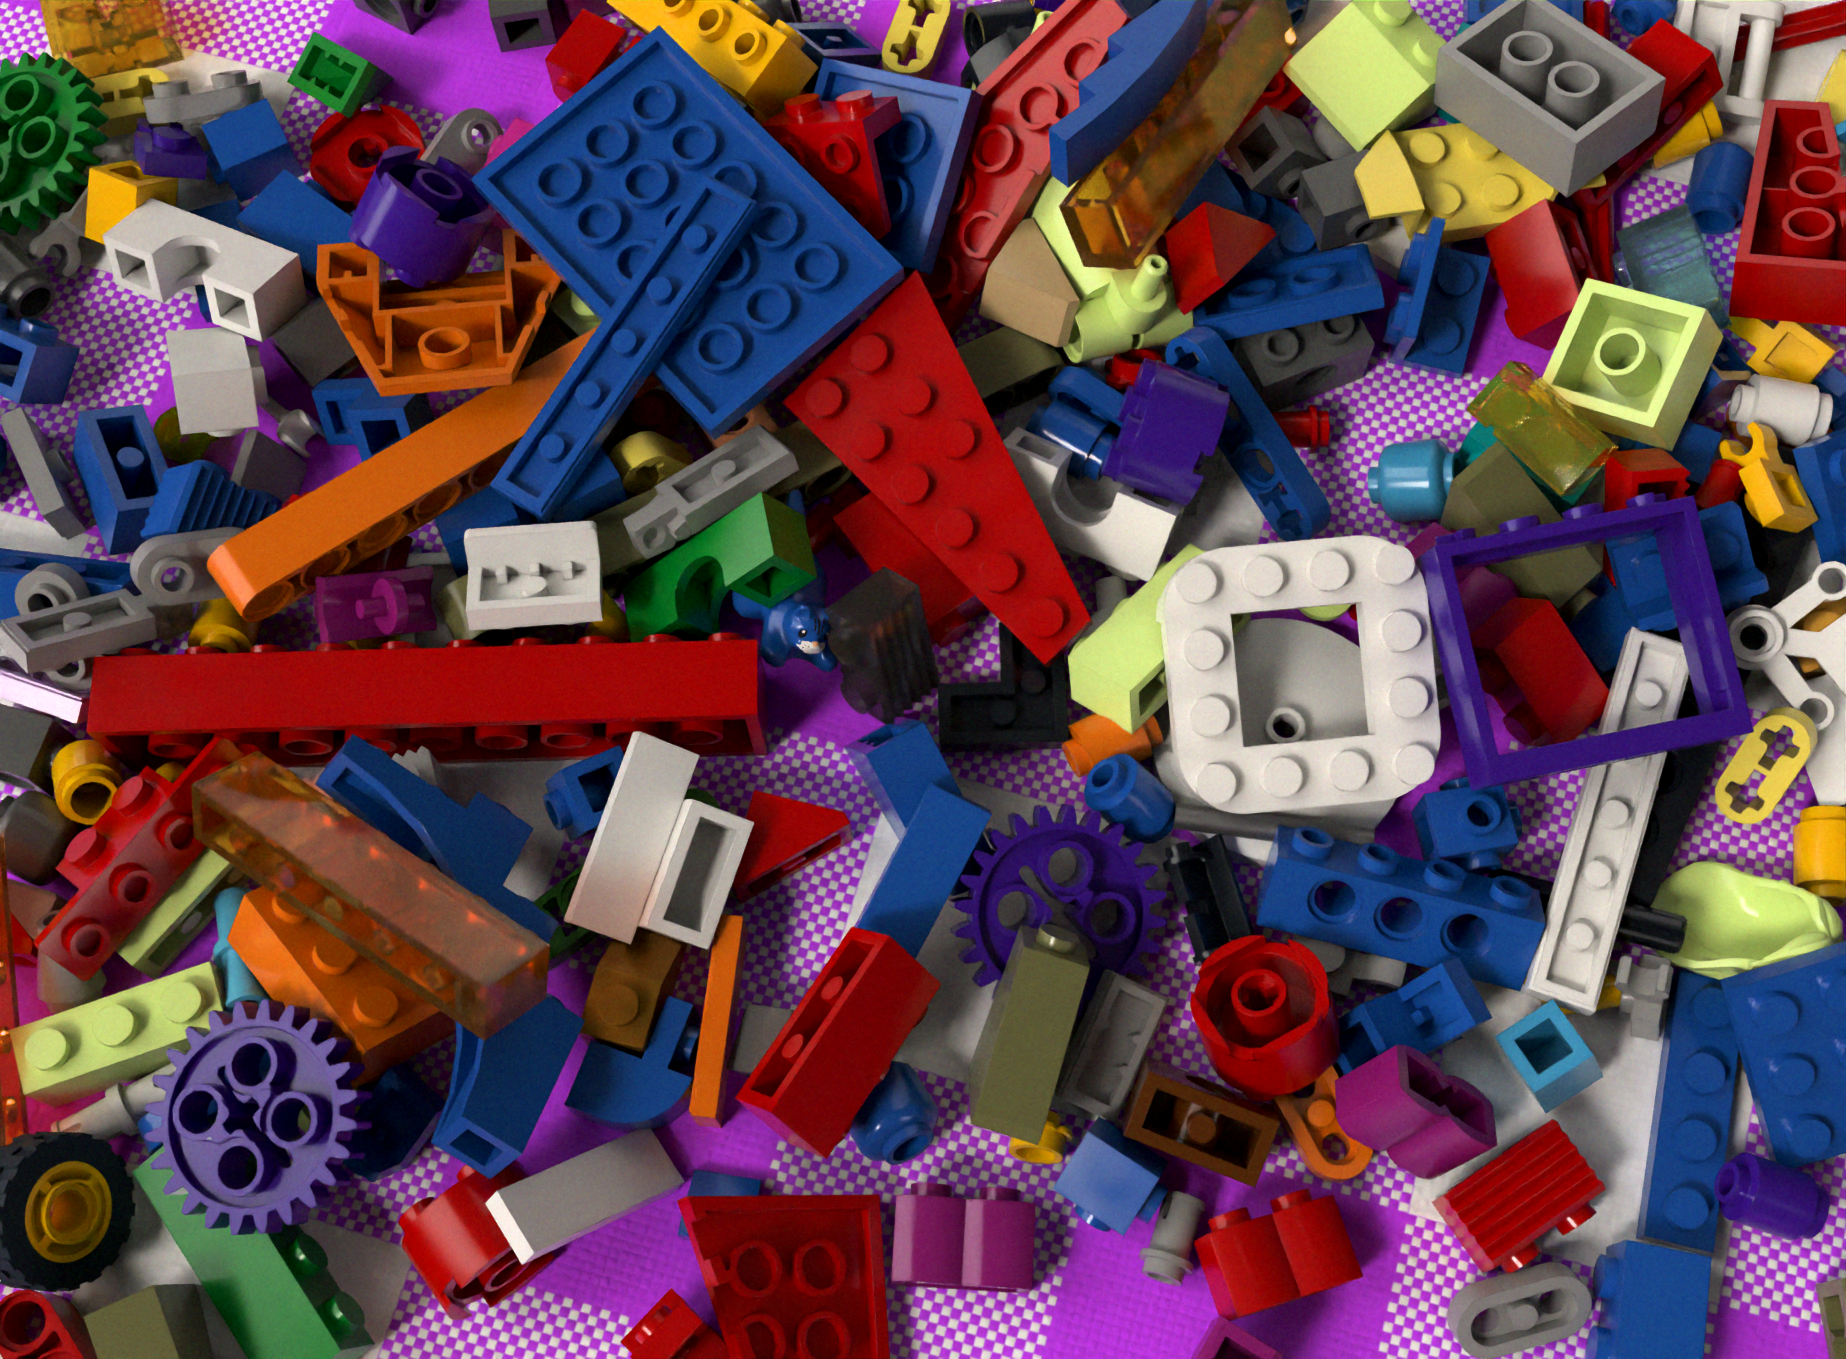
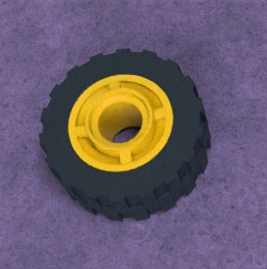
M36 1132V1134L20 1135L13 1138V1142L8 1146H0V1284L10 1288L69 1292L80 1289V1285L85 1282H94L102 1276L101 1272L107 1266L114 1264L120 1256L118 1252L123 1243H127L131 1233L129 1226L131 1217L135 1216L136 1203H133L132 1190L135 1189L133 1179L128 1177L125 1169L127 1164L121 1155H116L111 1150L112 1145L103 1139H92L93 1135L81 1132ZM52 1204H53V1214H52V1217H51V1216H50V1213H51V1207H52Z

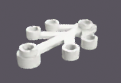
M1837 561L1825 562L1816 567L1810 574L1806 584L1771 609L1761 605H1746L1737 608L1725 618L1737 667L1745 670L1761 669L1792 708L1800 710L1802 703L1807 699L1819 701L1824 707L1825 714L1819 723L1814 724L1817 731L1826 728L1833 721L1835 716L1834 704L1827 695L1821 692H1812L1786 655L1815 659L1846 697V613L1820 632L1790 629L1792 625L1820 603L1835 602L1846 596V565ZM1833 570L1841 575L1843 586L1838 593L1829 594L1820 588L1818 579L1823 571ZM1756 626L1763 631L1765 642L1760 649L1749 650L1742 645L1740 634L1745 627Z

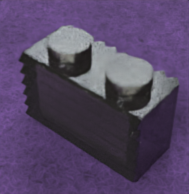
M883 566L824 610L829 617L827 622L832 627L829 630L831 633L828 635V644L842 667L839 669L844 674L840 690L846 702L856 712L860 714L868 713L886 725L895 724V717H904V710L913 709L914 703L922 702L923 696L932 695V689L938 688V684H941L920 586Z

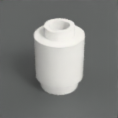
M1754 374L1746 385L1739 384L1735 388L1729 406V419L1736 422L1737 432L1740 436L1752 438L1747 425L1756 422L1769 426L1776 435L1777 443L1799 447L1826 434L1832 417L1833 399L1830 394L1820 393L1816 385Z

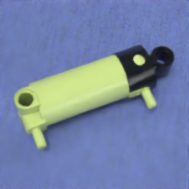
M1003 0L967 7L962 23L964 43L970 58L961 72L960 87L975 90L1053 12L1043 11L1036 17L1034 8L1029 0ZM1115 152L1111 153L1069 188L1053 177L1050 172L1023 219L1034 218L1080 300L1068 346H1063L1068 358L1073 363H1080L1128 352V350L1165 344L1192 328L1193 312L1191 310L1186 315H1183L1176 306L1172 276H1169L1167 272L1168 263L1165 258L1160 256Z

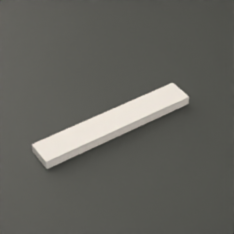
M1631 627L1625 635L1597 735L1676 720L1689 675L1682 643ZM1667 752L1587 768L1545 912L1546 925L1530 964L1523 994L1546 1002L1553 999L1558 1006L1588 1017L1595 1013Z

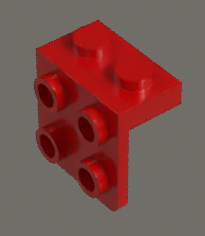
M857 90L842 94L834 101H821L820 95L816 93L803 94L786 100L784 102L785 109L762 123L761 126L876 240L882 239L891 231V220L874 139L902 121L897 96L873 98L871 90Z

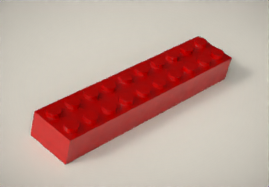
M730 632L713 634L708 637V641H682L679 637L673 635L655 634L645 637L642 642L616 643L614 639L609 637L587 636L580 638L577 644L551 645L549 641L540 638H520L514 640L512 646H486L479 641L459 639L448 642L446 647L421 648L419 645L411 642L391 641L382 644L381 649L356 650L354 647L342 643H323L316 646L315 651H290L282 646L264 644L253 646L250 649V653H225L213 647L195 646L187 648L184 654L160 655L155 651L143 648H127L121 650L119 656L94 657L86 732L132 772H141L146 766L156 771L159 767L171 761H177L187 768L216 735H222L261 768L326 767L352 734H355L368 744L382 749L391 759L395 753L404 756L408 749L417 753L419 748L423 746L430 750L439 764L585 760L618 745L621 746L625 755L633 731L646 733L700 755L699 757L767 755V680L758 639L747 640L744 635Z

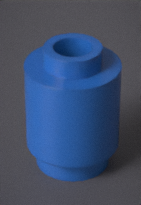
M1719 142L1704 147L1696 154L1683 204L1684 211L1687 214V223L1694 230L1710 235L1725 234L1730 232L1735 227L1736 222L1744 216L1754 157L1740 145L1732 142Z
M1058 399L1054 400L1048 408L1039 405L1025 428V431L1073 451L1067 474L1080 481L1084 477L1095 482L1101 479L1103 476L1101 475V468L1112 439L1118 440V437L1108 433V425Z
M1116 754L1100 761L1092 768L1084 789L1085 802L1090 809L1101 812V818L1107 823L1118 822L1125 826L1124 837L1130 841L1137 840L1145 844H1152L1162 840L1171 832L1174 825L1176 807L1173 794L1134 758L1127 754Z

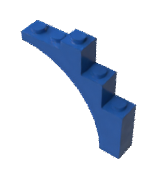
M352 734L327 764L315 785L355 815L393 855L425 905L443 946L454 992L456 1052L449 1096L431 1143L491 1179L523 1154L585 1022L584 1019L565 1008L558 998L541 992L528 984L559 923L539 910L528 898L517 895L503 886L533 827L515 816L506 806L494 802L479 791L463 807L448 797L439 787L427 783L392 760L382 749L370 745L355 734Z

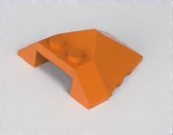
M513 228L502 229L504 270L465 273L461 278L449 282L431 281L429 286L424 289L412 287L400 279L387 280L384 261L372 251L365 250L354 242L317 246L316 282L318 290L380 397L512 385L560 285L561 278Z

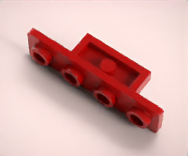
M216 735L173 784L148 766L138 776L125 781L115 792L111 806L91 828L83 830L70 842L65 852V858L55 868L79 890L37 936L34 945L42 953L80 980H90L264 781L266 772L222 735Z

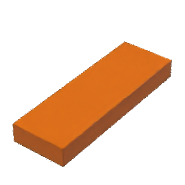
M721 914L714 933L689 1113L698 1126L722 1127L729 1070L726 1069L733 1047L748 929L743 916Z

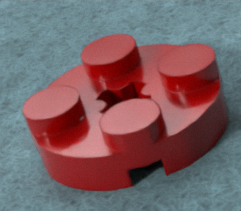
M378 104L381 111H361L360 109L351 118L336 112L327 118L314 133L310 144L313 152L311 164H309L311 176L314 181L327 190L333 197L336 206L344 212L350 213L352 210H356L377 166L376 164L372 167L361 168L358 160L360 155L366 153L373 157L379 152L383 154L385 150L394 146H410L421 149L416 158L420 159L426 151V144L419 127L403 111L392 106Z

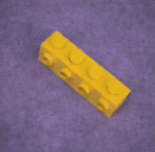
M607 0L611 7L644 35H648L660 25L725 91L767 120L785 109L784 102L798 96L818 69V66L801 51L806 40L780 19H777L772 27L768 25L767 22L770 20V17L750 0H738L737 3L732 0Z

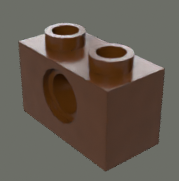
M1149 1056L1144 1058L1121 1117L1123 1136L1254 1188L1281 1123L1273 1105L1253 1101L1240 1092Z

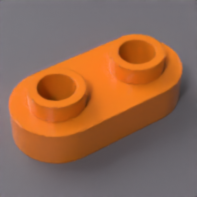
M1333 1066L1327 1068L1319 1078L1310 1084L1311 1094L1308 1098H1298L1292 1093L1277 1095L1270 1102L1306 1167L1322 1180L1344 1182L1352 1179L1366 1168L1371 1160L1373 1149L1347 1136L1337 1121L1335 1080L1339 1079V1076ZM1334 1136L1343 1142L1345 1146L1343 1159L1334 1160L1325 1154L1323 1150V1140L1325 1137Z

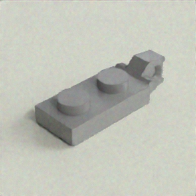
M755 425L657 484L655 489L658 495L648 505L623 519L632 544L646 560L673 548L676 541L687 539L690 537V534L693 535L706 526L714 524L724 515L739 507L743 502L751 499L759 492L770 490L778 482L798 471L799 467L794 453L763 425Z
M124 588L0 620V645L27 674L37 671H56L62 669L70 662L100 654H117L123 649L130 648L132 645L161 638L166 641L188 632L193 625V604L159 605L148 600L143 594L133 596Z

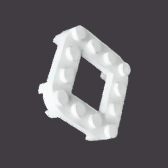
M1366 535L1213 549L1191 558L1171 576L1162 596L1158 598L1156 608V623L1161 622L1173 753H1169V758L1176 778L1181 780L1185 788L1196 799L1216 810L1236 814L1284 811L1390 800L1408 793L1432 776L1440 748L1441 727L1428 595L1423 576L1415 563L1412 553L1407 548L1395 545L1382 538ZM1356 604L1368 734L1244 746L1231 615Z

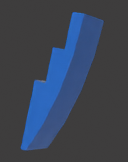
M1161 0L1108 37V62L1078 82L1079 107L1048 128L1051 175L1069 188L1113 153L1154 111L1184 71L1206 30L1207 0Z

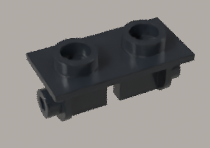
M1217 834L1191 847L1190 842H1181L1165 849L1167 860L1163 862L1162 866L1165 872H1169L1179 905H1185L1188 916L1183 919L1195 956L1192 958L1195 966H1202L1204 961L1221 946L1241 937L1255 935L1222 834Z

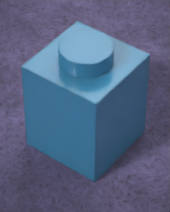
M1553 999L1495 1036L1505 1057L1545 1114L1603 1078L1594 1054Z

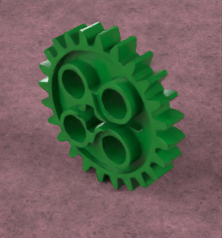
M27 52L23 53L18 66L7 58L3 59L1 63L0 230L3 229L12 236L17 235L21 223L33 231L37 230L41 213L46 214L53 220L57 219V203L63 199L73 205L76 199L71 189L75 184L88 186L89 177L83 173L86 166H95L102 162V159L92 152L93 147L108 142V137L97 129L109 120V116L98 108L105 99L93 89L95 83L64 58L60 57L58 60H55L46 52H43L38 60Z

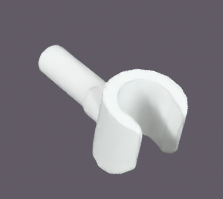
M269 394L268 404H258L277 421L279 425L277 428L278 438L302 457L308 458L311 456L305 450V445L312 435L319 433L326 438L322 425L303 410H286Z

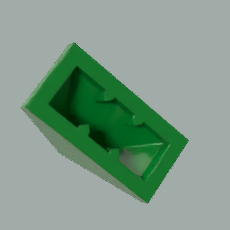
M313 32L287 82L346 117L351 118L394 78L368 60Z

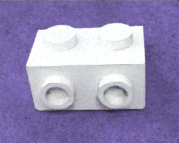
M594 521L476 528L465 531L464 546L468 563L466 615L469 631L486 629L504 630L514 627L555 624L573 625L583 622L603 621L602 563L597 525Z

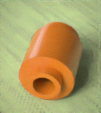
M1093 713L1068 726L1069 740L1062 743V749L1072 771L1080 778L1086 774L1088 776L1097 763L1116 754L1130 755L1139 763L1152 756V749L1163 743V737L1154 715L1133 734H1130L1109 718Z

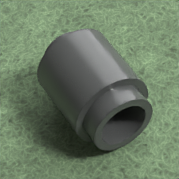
M0 236V302L9 307L6 315L17 318L20 321L22 317L38 319L50 309L55 300V289L51 285L50 276L11 239L6 236Z

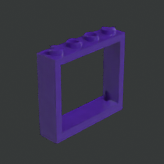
M1653 492L1626 500V509L1605 513L1603 503H1593L1563 512L1564 521L1541 525L1538 515L1525 516L1499 524L1500 533L1476 537L1475 528H1463L1453 534L1435 537L1436 545L1416 559L1427 589L1429 615L1471 792L1724 741L1754 732L1694 496L1667 501L1665 493L1654 495ZM1654 533L1700 715L1498 755L1455 571Z

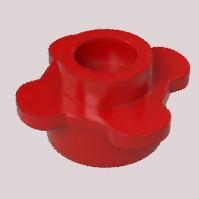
M1150 348L1128 350V352L1113 355V359L1105 361L1104 369L1110 372V374L1106 375L1105 381L1108 386L1115 388L1121 394H1125L1129 385L1134 386L1144 358L1162 361V356Z

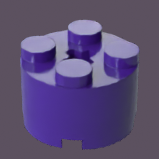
M394 146L383 152L353 214L348 236L357 246L372 251L382 260L394 266L396 276L412 287L424 289L429 286L431 281L449 282L457 280L468 269L496 215V210H489V203L476 190L471 180L474 175L460 165L442 156L438 157L434 165L416 159L421 149L410 146Z
M1144 358L1134 386L1129 385L1120 404L1117 421L1123 422L1118 440L1112 439L1102 464L1101 475L1112 478L1114 482L1187 506L1194 498L1204 476L1192 472L1193 469L1199 470L1206 456L1212 457L1216 449L1229 406L1230 393L1226 392L1229 386L1159 360L1153 361Z

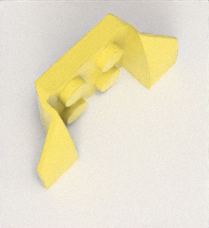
M1462 123L1390 133L1387 129L1354 171V176L1360 188L1370 220L1401 216L1410 243L1414 232L1425 233L1433 216L1446 219L1440 243L1485 237V233L1541 200L1547 198L1554 201L1557 194L1560 193ZM1603 172L1578 190L1605 186L1607 182Z

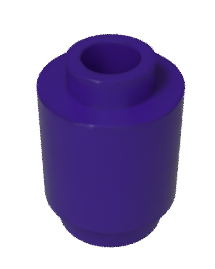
M1743 1152L1725 1163L1720 1168L1715 1179L1714 1193L1716 1199L1720 1201L1721 1213L1731 1221L1786 1240H1796L1800 1237L1805 1239L1813 1238L1822 1230L1826 1223L1830 1207L1828 1192L1823 1186L1816 1184L1815 1179L1810 1174L1748 1152Z

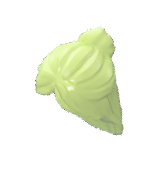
M1699 861L1678 871H1673L1670 877L1661 882L1652 905L1649 906L1682 915L1687 919L1688 924L1683 946L1679 953L1672 954L1653 948L1650 949L1662 958L1671 959V964L1676 967L1685 968L1718 980L1844 941L1842 921L1837 911L1828 901L1808 892L1804 888L1796 887L1786 880L1779 881L1756 876L1719 862Z

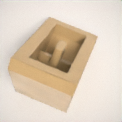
M1034 218L1022 219L988 268L978 314L1054 347L1068 346L1080 300Z

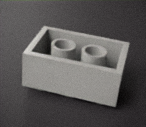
M1507 0L1438 49L1434 104L1568 198L1655 133L1666 78L1547 0Z

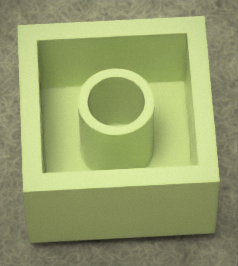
M1586 278L1535 393L1549 409L1568 421L1672 452L1724 336L1705 308Z

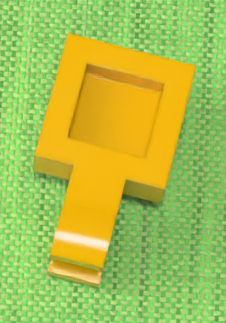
M1728 316L1723 323L1734 334L1757 348L1746 364L1764 376L1811 384L1840 350L1839 346L1807 323L1780 321L1776 325L1772 320Z
M1756 422L1747 425L1753 439L1752 448L1747 454L1744 453L1740 442L1725 439L1720 443L1722 458L1733 461L1743 467L1738 473L1747 491L1744 495V501L1750 514L1763 527L1798 533L1819 520L1794 466L1782 462L1777 449L1776 435L1769 426Z

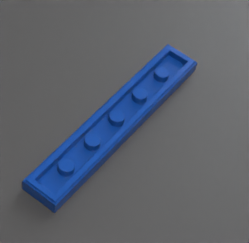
M706 173L702 175L490 483V486L496 493L544 522L549 523L760 213L755 200Z

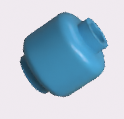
M1440 439L1399 442L1386 446L1380 455L1378 467H1370L1368 471V491L1372 503H1381L1386 515L1396 523L1441 519L1451 482L1464 470L1460 454L1458 452H1450L1447 445Z

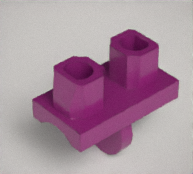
M420 565L315 576L316 590L313 591L315 620L319 624L321 642L335 643L437 630L436 617L431 602L433 566Z

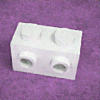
M224 327L165 332L181 435L207 432L215 437H230L242 433L245 428L259 427L256 405L268 404V394L258 345L246 346L244 335Z

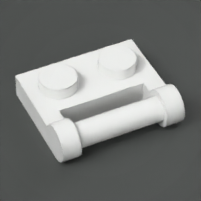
M1772 0L1677 1L1673 26L1714 54L1724 84L1712 97L1719 118L1728 119L1730 122L1740 125L1761 124L1765 103L1762 101L1773 36L1775 27L1782 25L1785 10L1784 4ZM1740 21H1745L1751 27L1738 96L1727 95Z

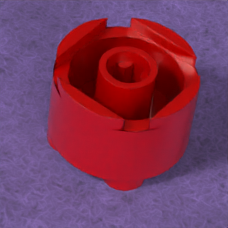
M1265 935L1241 937L1214 951L1204 961L1198 971L1200 979L1194 994L1191 991L1190 1001L1191 1012L1212 1068L1223 1081L1242 1091L1248 1099L1256 1102H1266L1272 1100L1277 1095L1288 1094L1311 1084L1327 1068L1337 1062L1341 1048L1339 1043L1340 1024L1328 978L1320 960L1301 943L1287 939L1288 944L1267 942Z
M514 1160L491 1179L465 1165L457 1174L459 1182L451 1186L436 1199L428 1197L415 1203L399 1219L398 1224L405 1233L402 1240L404 1252L450 1319L462 1320L473 1316L466 1305L481 1298L485 1299L490 1308L499 1304L528 1284L554 1259L550 1251L522 1265L485 1204L496 1191L530 1177L519 1161Z

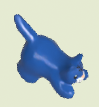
M795 489L788 494L785 505L803 514L806 522L803 495L798 489ZM813 552L817 578L770 609L735 591L732 592L734 609L741 616L763 621L760 653L766 663L773 667H783L787 660L798 658L806 660L826 672H832L838 667L839 660L830 637L833 634L835 621L841 614V609L838 606L826 609L825 599L828 578Z

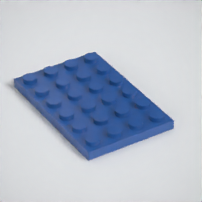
M659 25L473 176L471 180L476 190L601 322L704 173L757 202L760 213L651 372L697 423L716 440L905 279L904 267Z

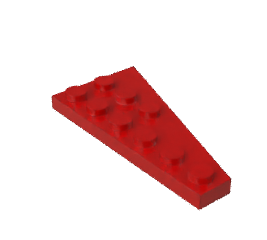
M1066 0L974 90L984 97L932 275L919 272L951 338L984 285L988 268L1022 221L1051 172L1048 128L1079 107L1078 82L1108 62V37L1133 20L1119 0ZM904 268V280H906L914 272V270ZM900 282L895 288H893L888 294H886L883 297V300H885L902 282Z
M916 269L783 403L1048 669L1093 624V621Z
M880 1194L687 1196L677 1200L731 1359H890Z

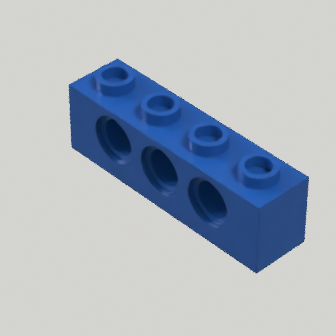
M1282 825L1277 826L1257 891V925L1430 969L1441 962L1459 956L1471 979L1520 991L1546 925L1539 890L1531 888L1519 879L1509 876H1498L1493 879L1465 872L1460 866L1446 860L1434 859L1425 862L1399 855L1393 849L1382 844L1365 843L1358 845L1334 839L1327 832L1309 826H1302L1296 829ZM1333 880L1348 884L1341 889H1328L1321 886L1323 883ZM1398 897L1413 900L1411 903L1402 906L1387 903L1389 900ZM1464 914L1478 916V918L1469 922L1453 920L1457 916Z

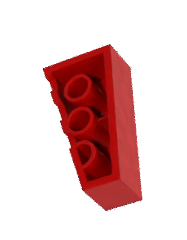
M1765 99L1736 253L1728 316L1846 327V176H1842L1839 164L1841 152L1829 103Z

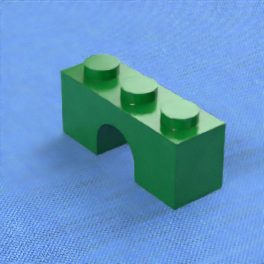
M759 492L623 585L622 590L631 643L642 642L645 637L655 634L673 635L679 637L682 641H708L709 636L721 633L719 611L722 601L730 589L770 609L816 579L817 573L804 515L769 495Z

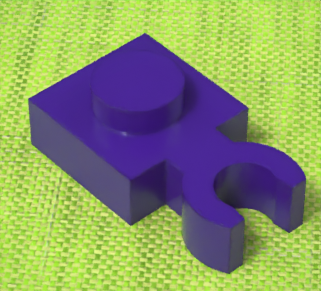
M146 118L137 119L133 154L144 175L205 180L207 156L196 136H191L189 132L183 130V125L179 122H170L169 127H156L149 124Z

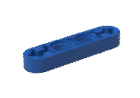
M1202 325L1194 326L1172 339L1166 348L1165 357L1167 364L1214 379L1229 386L1226 392L1230 393V400L1239 412L1240 422H1236L1226 414L1217 445L1272 529L1286 542L1311 540L1322 532L1331 520V509L1325 495L1223 339L1216 331ZM1194 352L1198 356L1200 362L1196 359ZM1256 449L1262 450L1270 458L1274 466V474L1266 471L1259 463ZM1283 484V486L1286 489L1283 492L1279 487V485ZM1296 509L1301 513L1302 518L1297 513Z

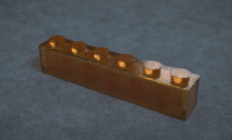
M1215 0L1207 10L1206 30L1184 71L1154 111L1113 153L1077 181L1059 205V208L1084 267L1114 268L1116 270L1137 269L1298 44L1285 0Z
M255 751L191 784L195 839L483 1041L546 999L550 945L543 941L533 931L525 929L489 905L482 897L474 895L442 874L434 865L424 862L391 840L384 832L376 830L343 808L336 800L329 799L299 779L289 769L281 767L259 751Z

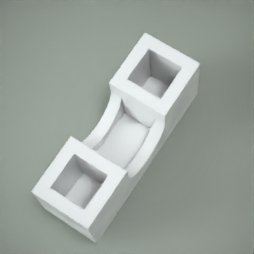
M149 198L102 235L116 285L161 303H165L184 288L204 285L212 322L262 343L308 303L299 254L153 198Z
M1018 427L1003 441L1058 552L1073 557L1085 555L1107 564V569L1111 573L1126 580L1138 581L1143 579L1148 582L1154 576L1156 569L1166 558L1186 506L1122 485L1116 494L1113 505L1105 508L1088 507L1080 503L1072 495L1067 484L1066 474L1073 451Z

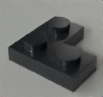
M999 622L1001 682L938 684L940 753L1062 749V743L1069 740L1064 653L1047 669L1002 622Z

